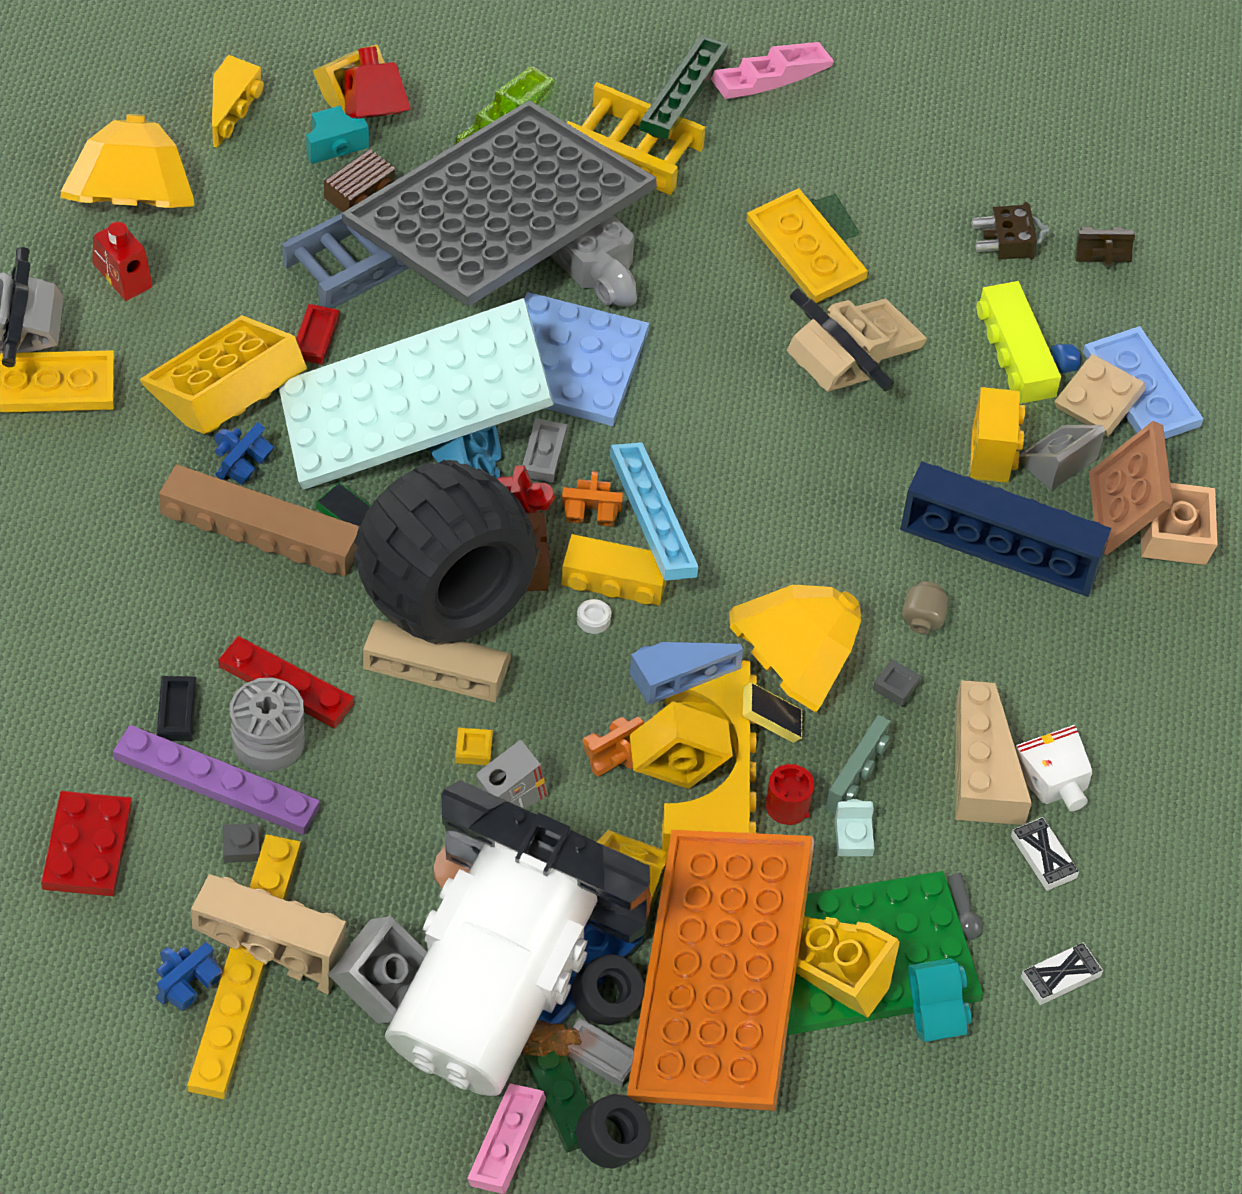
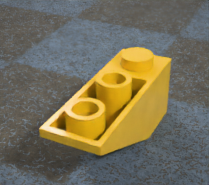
M231 55L226 57L213 77L212 134L213 147L216 148L219 147L225 138L230 137L234 125L240 118L245 117L249 105L255 98L260 97L264 87V82L261 81V67Z

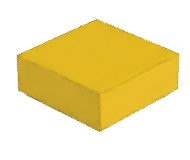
M458 727L455 763L488 765L491 760L493 730Z

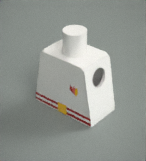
M1075 725L1016 745L1015 749L1025 783L1042 803L1049 804L1063 799L1069 811H1077L1087 804L1088 800L1083 791L1089 786L1092 768Z

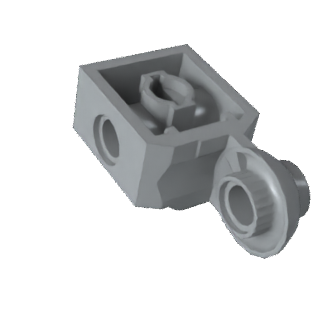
M614 215L550 255L582 288H594L596 295L603 304L609 305L613 303L618 306L629 307L636 303V282L629 270L633 262L634 235Z

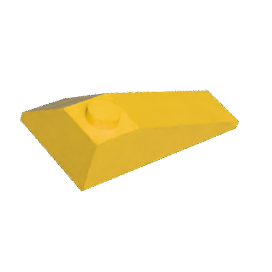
M804 915L796 973L840 1003L868 1018L889 990L900 942L897 938L868 923L857 922V925L841 923L836 918L826 917L825 920L805 917Z

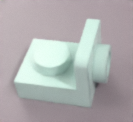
M858 799L838 802L835 815L838 856H873V802Z

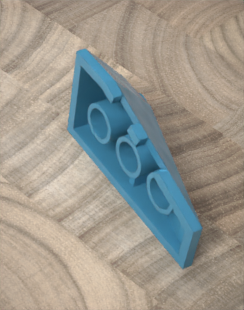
M496 425L428 448L438 463L443 460H457L460 464H468L475 469L479 468L496 479L500 477V470L496 468V461L501 458L502 450Z

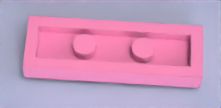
M509 1083L467 1178L471 1187L506 1194L545 1104L546 1096L544 1091Z

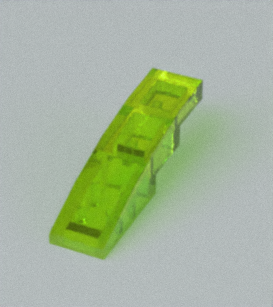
M529 66L495 91L494 101L476 114L474 124L456 137L455 144L528 100L538 105L555 84V79L537 68Z

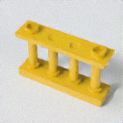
M596 82L593 89L592 107L594 110L582 126L570 121L567 124L655 176L657 188L655 189L671 195L677 183L678 166L675 164L687 147L702 151L706 127L682 118L669 139L676 141L665 159L662 160L648 154L658 138L651 136L649 133L645 135L636 149L621 143L633 124L640 127L641 119L651 104ZM606 113L622 119L609 137L594 132V129Z

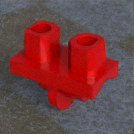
M525 465L515 466L513 476L498 477V480L520 501L526 513H536L537 510L545 511L555 499V493L550 485L538 482L532 483Z

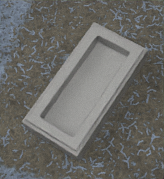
M579 1018L560 1043L565 1055L622 1088L630 1077L634 1050L582 1018Z

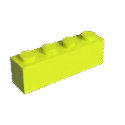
M1019 281L983 287L980 301L976 305L979 319L984 320L986 324L989 342L996 347L1000 367L1006 370L1010 390L1020 391V404L1056 397L1061 375Z

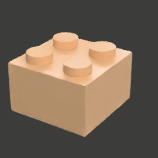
M1170 483L1173 505L1140 530L1141 557L1206 565L1218 545L1215 488Z

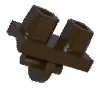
M1081 227L1077 235L1076 262H1102L1103 266H1111L1112 262H1132V249L1135 240L1134 230H1124L1123 227H1112L1110 230H1094L1093 227Z

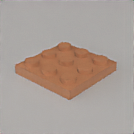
M1155 421L1150 422L1089 471L1094 521L1112 528L1104 553L1106 555L1173 505L1164 429L1162 424Z

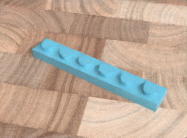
M643 443L611 445V460L663 579L680 580L697 577L698 564Z

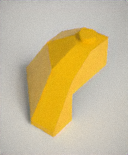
M127 114L126 120H113L88 139L61 190V198L77 202L112 201V204L137 206L138 202L163 208L194 206V197L176 144L158 123L145 121V115Z
M790 585L734 606L729 612L730 629L736 636L747 640L754 646L751 653L767 671H771L773 668L783 679L779 686L785 693L814 712H817L852 650L861 623V611L858 600L848 592L844 591L841 593L833 587Z

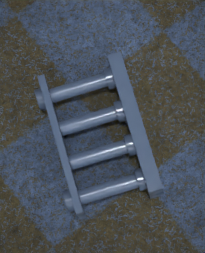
M342 213L298 236L291 237L282 244L283 265L287 269L301 262L319 282V305L333 309L410 268L345 225ZM353 235L372 256L356 262L338 242ZM327 248L345 270L330 276L312 255Z

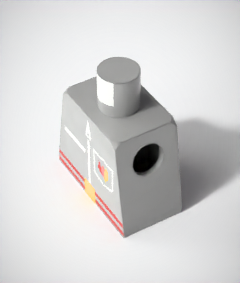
M522 740L516 742L476 774L479 789L523 809L548 795L541 764Z

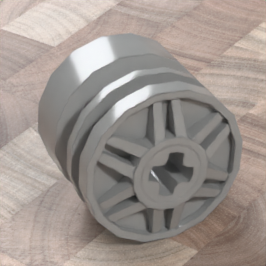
M258 678L245 683L235 692L230 702L232 747L238 760L247 767L261 772L279 771L291 766L301 756L305 747L303 699L298 690L283 680Z

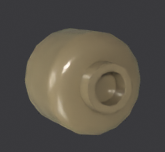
M923 581L908 589L901 616L912 631L919 634H928L930 631L938 630L943 626L949 598L943 592L944 590L940 585Z

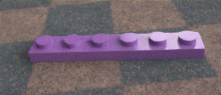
M129 725L113 751L115 760L302 835H305L320 809V800L132 725Z

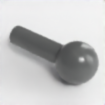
M962 873L952 874L948 876L965 939H976L983 931L982 919L972 912Z

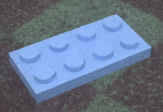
M1140 326L1084 345L1083 354L1087 359L1091 354H1094L1145 382L1146 390L1125 415L1136 433L1152 421L1163 425L1165 439L1201 427L1204 418Z

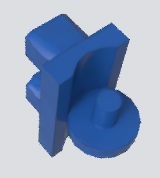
M257 422L241 441L238 438L242 435V432L238 428H234L231 432L226 429L219 430L215 435V441L218 444L215 453L220 457L225 453H228V455L222 461V466L215 473V476L224 480L228 475L243 485L255 470V467L246 461L244 456L249 454L261 464L274 448L262 436L265 427Z
M205 942L192 954L186 947H182L178 952L169 947L162 950L160 957L163 964L156 969L159 976L162 977L157 983L159 993L156 995V999L162 1005L170 1001L181 1011H184L197 998V992L189 985L191 981L197 978L207 989L220 981L222 969L213 959L214 949Z

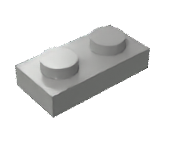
M535 418L523 461L530 479L554 482L567 434V424Z

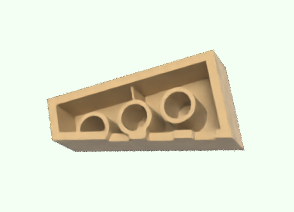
M961 680L956 699L955 820L1025 825L1031 807V799L996 683Z
M209 874L191 908L192 928L233 949H237L242 945L254 956V959L264 964L273 960L288 968L287 975L299 981L303 976L319 983L317 990L329 995L335 981L328 973L345 953L346 921L340 920L339 917L332 913H320L306 908L300 902L286 901L274 897L263 889L254 890L240 885L231 878H220Z

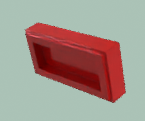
M308 304L296 338L304 361L324 364L340 318V310Z

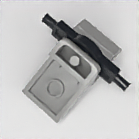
M26 247L17 248L15 265L11 275L4 272L0 273V353H3L2 365L5 367L15 366L17 353L32 352L57 346L59 340L64 296L54 283L29 277L31 263L28 262L30 251Z

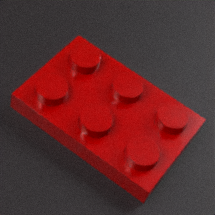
M60 791L41 881L42 890L115 896L132 809L131 797Z

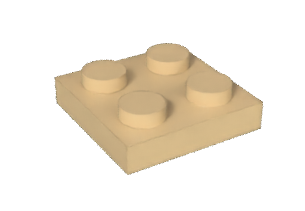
M1091 354L1054 403L1057 409L1086 425H1103L1105 429L1104 435L1109 437L1146 390L1145 382Z

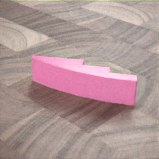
M820 42L772 46L767 56L743 58L738 68L714 70L711 80L723 97L729 99L757 94L802 80L831 67L834 61Z

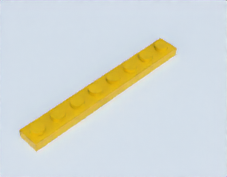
M266 834L249 888L254 890L263 889L274 897L286 900L301 851V841ZM242 945L237 949L230 947L187 1084L188 1092L225 1099L266 965L254 959V956Z

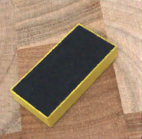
M752 682L743 687V717L792 743L802 739V709Z

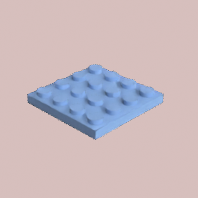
M527 292L524 300L528 307L554 404L545 409L613 426L646 340L649 323Z

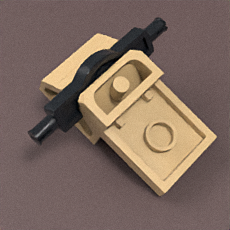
M799 288L795 289L790 295V299L803 310L804 314L811 321L793 336L786 351L827 392L870 379L874 380L884 391H888L894 385V381L880 369L878 365L880 360L920 349L927 340L886 298L855 306L850 300L832 304L827 309V314Z

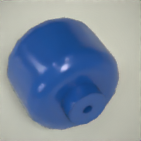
M1056 344L1051 347L1050 353L1059 373H1067L1079 369L1081 355L1078 348L1072 344Z

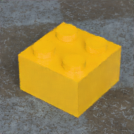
M980 388L972 425L969 477L978 480L1009 483L1011 470L1018 469L1019 451L1016 450H1022L1024 431L1020 430V425H1023L1025 416V405H1019L1020 391Z
M672 701L630 734L633 771L690 789L733 756L728 720Z

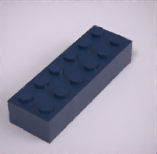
M921 461L908 489L900 527L901 531L1089 597L1100 570L1112 529L1099 522L1084 519L1065 510L1050 507L1034 499L1016 495L1003 488L982 483L969 476H963L943 469L938 465H931Z

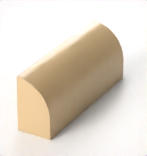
M378 619L374 622L363 648V669L495 703L511 660V653L465 641L455 643L444 641L433 644L412 636L394 623Z

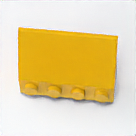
M241 315L140 378V381L182 423L195 431L206 434L217 430L220 424L229 418L242 414L254 402L269 397L273 390L305 371L307 367L294 335Z

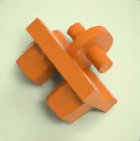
M592 471L591 480L578 479L577 488L563 487L562 507H565L566 522L583 523L585 509L598 510L597 525L614 527L618 512L622 510L623 493L610 492L611 482L598 481V471Z
M621 716L611 723L609 727L610 733L603 737L592 733L583 738L585 754L589 757L591 770L597 777L621 763L628 769H633L630 734L644 724L641 718L636 717L628 721Z

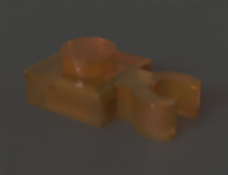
M539 1020L536 1022L521 1054L545 1057L551 1051H555L558 1056H566L570 1053L568 1045H580L582 1041L578 1030L575 1028L565 1029L563 1024Z

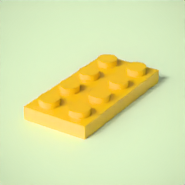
M800 188L747 212L746 221L806 295L815 303L867 279L868 270Z
M114 350L17 353L14 367L2 365L3 353H0V412L114 409Z

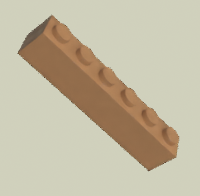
M177 464L159 492L161 514L166 515L172 520H180L195 525L201 530L227 536L236 542L242 541L256 546L265 552H274L288 557L297 563L309 564L329 574L335 573L346 577L355 560L354 554L358 548L355 544V539L360 526Z

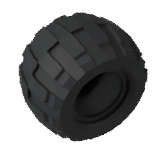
M443 460L439 463L432 464L429 462L416 467L399 477L377 497L366 512V516L358 528L355 544L358 548L354 558L359 577L367 594L387 619L414 637L438 644L444 641L455 643L467 640L481 634L504 618L515 607L527 590L538 563L539 548L535 545L537 536L532 529L533 525L520 501L504 484L479 468L475 469L468 464H460L457 460Z

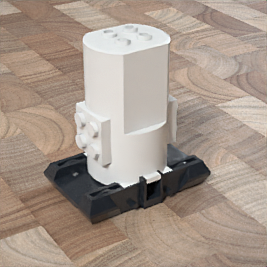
M460 780L445 788L441 793L442 824L445 826L446 860L470 870V872L467 873L459 869L454 880L448 878L440 894V898L443 901L438 911L432 910L429 913L423 930L426 931L425 942H427L428 952L385 1033V1038L401 1056L418 1069L429 1074L434 1073L460 1089H468L481 1095L497 1096L501 1093L542 1010L552 1013L556 1003L560 1005L564 1003L571 988V984H568L572 971L577 973L580 971L587 956V952L584 951L587 945V941L584 940L585 925L588 924L627 943H631L646 934L651 900L650 867L572 831L568 825L541 813H538V815Z

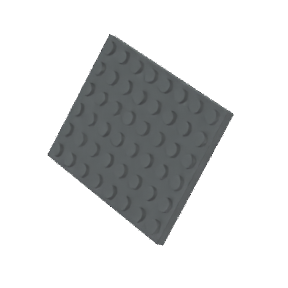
M528 100L344 211L342 219L345 225L469 307L657 188L655 176Z

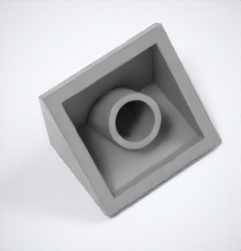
M1062 425L1019 454V462L1052 491L1098 459L1105 429L1103 425Z

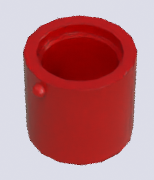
M796 764L782 765L773 770L769 777L765 808L768 815L774 821L784 825H794L809 818L814 792V779L811 773L806 768Z

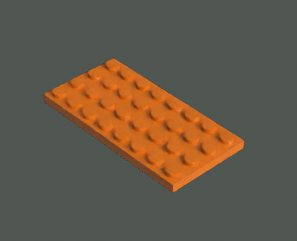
M671 830L627 1089L628 1097L637 1102L776 1111L815 844L813 836Z

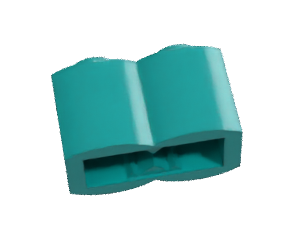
M951 958L908 965L917 1037L924 1042L966 1035L967 1024L971 1023V1011L968 1003L963 1002L962 988L967 986L964 968L958 966V962Z

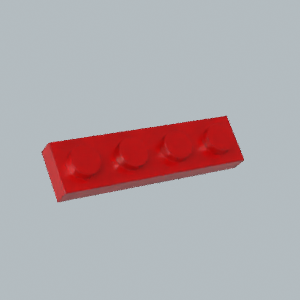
M240 636L235 638L218 659L219 668L247 683L258 678H276L288 682L298 690L303 699L304 713L334 729L354 705V697Z

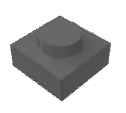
M892 659L875 680L873 690L896 704L903 706L920 684L921 675Z
M258 823L222 825L224 863L258 861L260 855Z

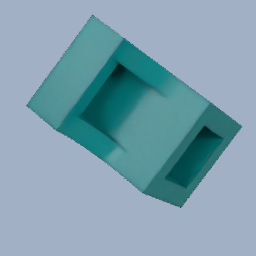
M341 105L312 113V132L306 134L307 157L310 163H318L369 148V126L365 119H355L347 116Z

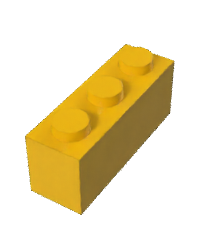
M571 534L562 567L561 586L570 587L577 591L585 590L600 593L612 598L619 597L634 600L641 604L660 606L667 580L663 579L651 550Z

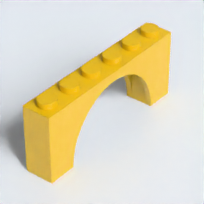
M742 660L741 669L665 698V705L675 701L728 720L731 746L735 756V766L728 778L709 794L691 801L664 803L662 820L663 850L668 851L671 830L756 833V822L750 821V813H755L756 792L750 791V783H755L756 762H750V753L756 752V732H750V724H755V722L743 717V687L751 682L754 684L757 682V676L750 674V661Z

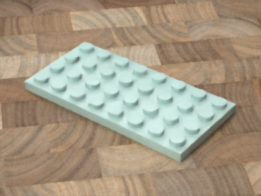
M524 298L297 375L279 386L298 482L303 490L554 405Z

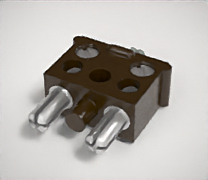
M1024 202L1023 205L993 207L992 216L972 218L971 222L974 229L987 228L982 229L983 240L986 241H977L976 251H997L998 260L1015 258L1034 259L1036 244L1042 242L1044 234L1049 233L1048 225H1042L1038 218L1032 217L1031 207L1028 202ZM1033 221L1042 229L1038 239H1036Z

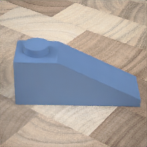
M661 642L653 646H644L631 654L629 674L647 704L650 705L741 669L743 648L741 644Z

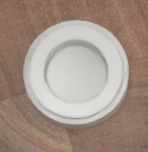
M590 599L584 601L579 606L577 623L583 631L598 634L609 627L611 609L605 602L598 599Z

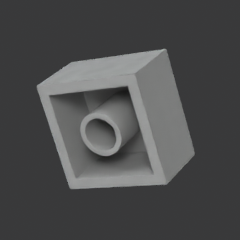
M392 916L370 919L328 975L377 1024L389 1023L396 1014L427 951Z

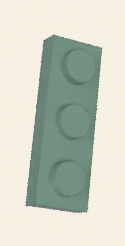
M877 715L830 788L826 805L827 810L836 814L838 802L856 798L859 791L857 785L861 779L867 780L875 766V761L873 760L877 753L883 755L891 741V736L887 735L890 724L889 720Z

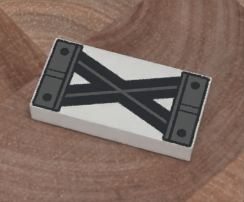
M1043 817L1012 830V839L1046 891L1077 879L1079 871Z
M1083 942L1023 970L1021 978L1039 1005H1042L1101 977L1103 970Z

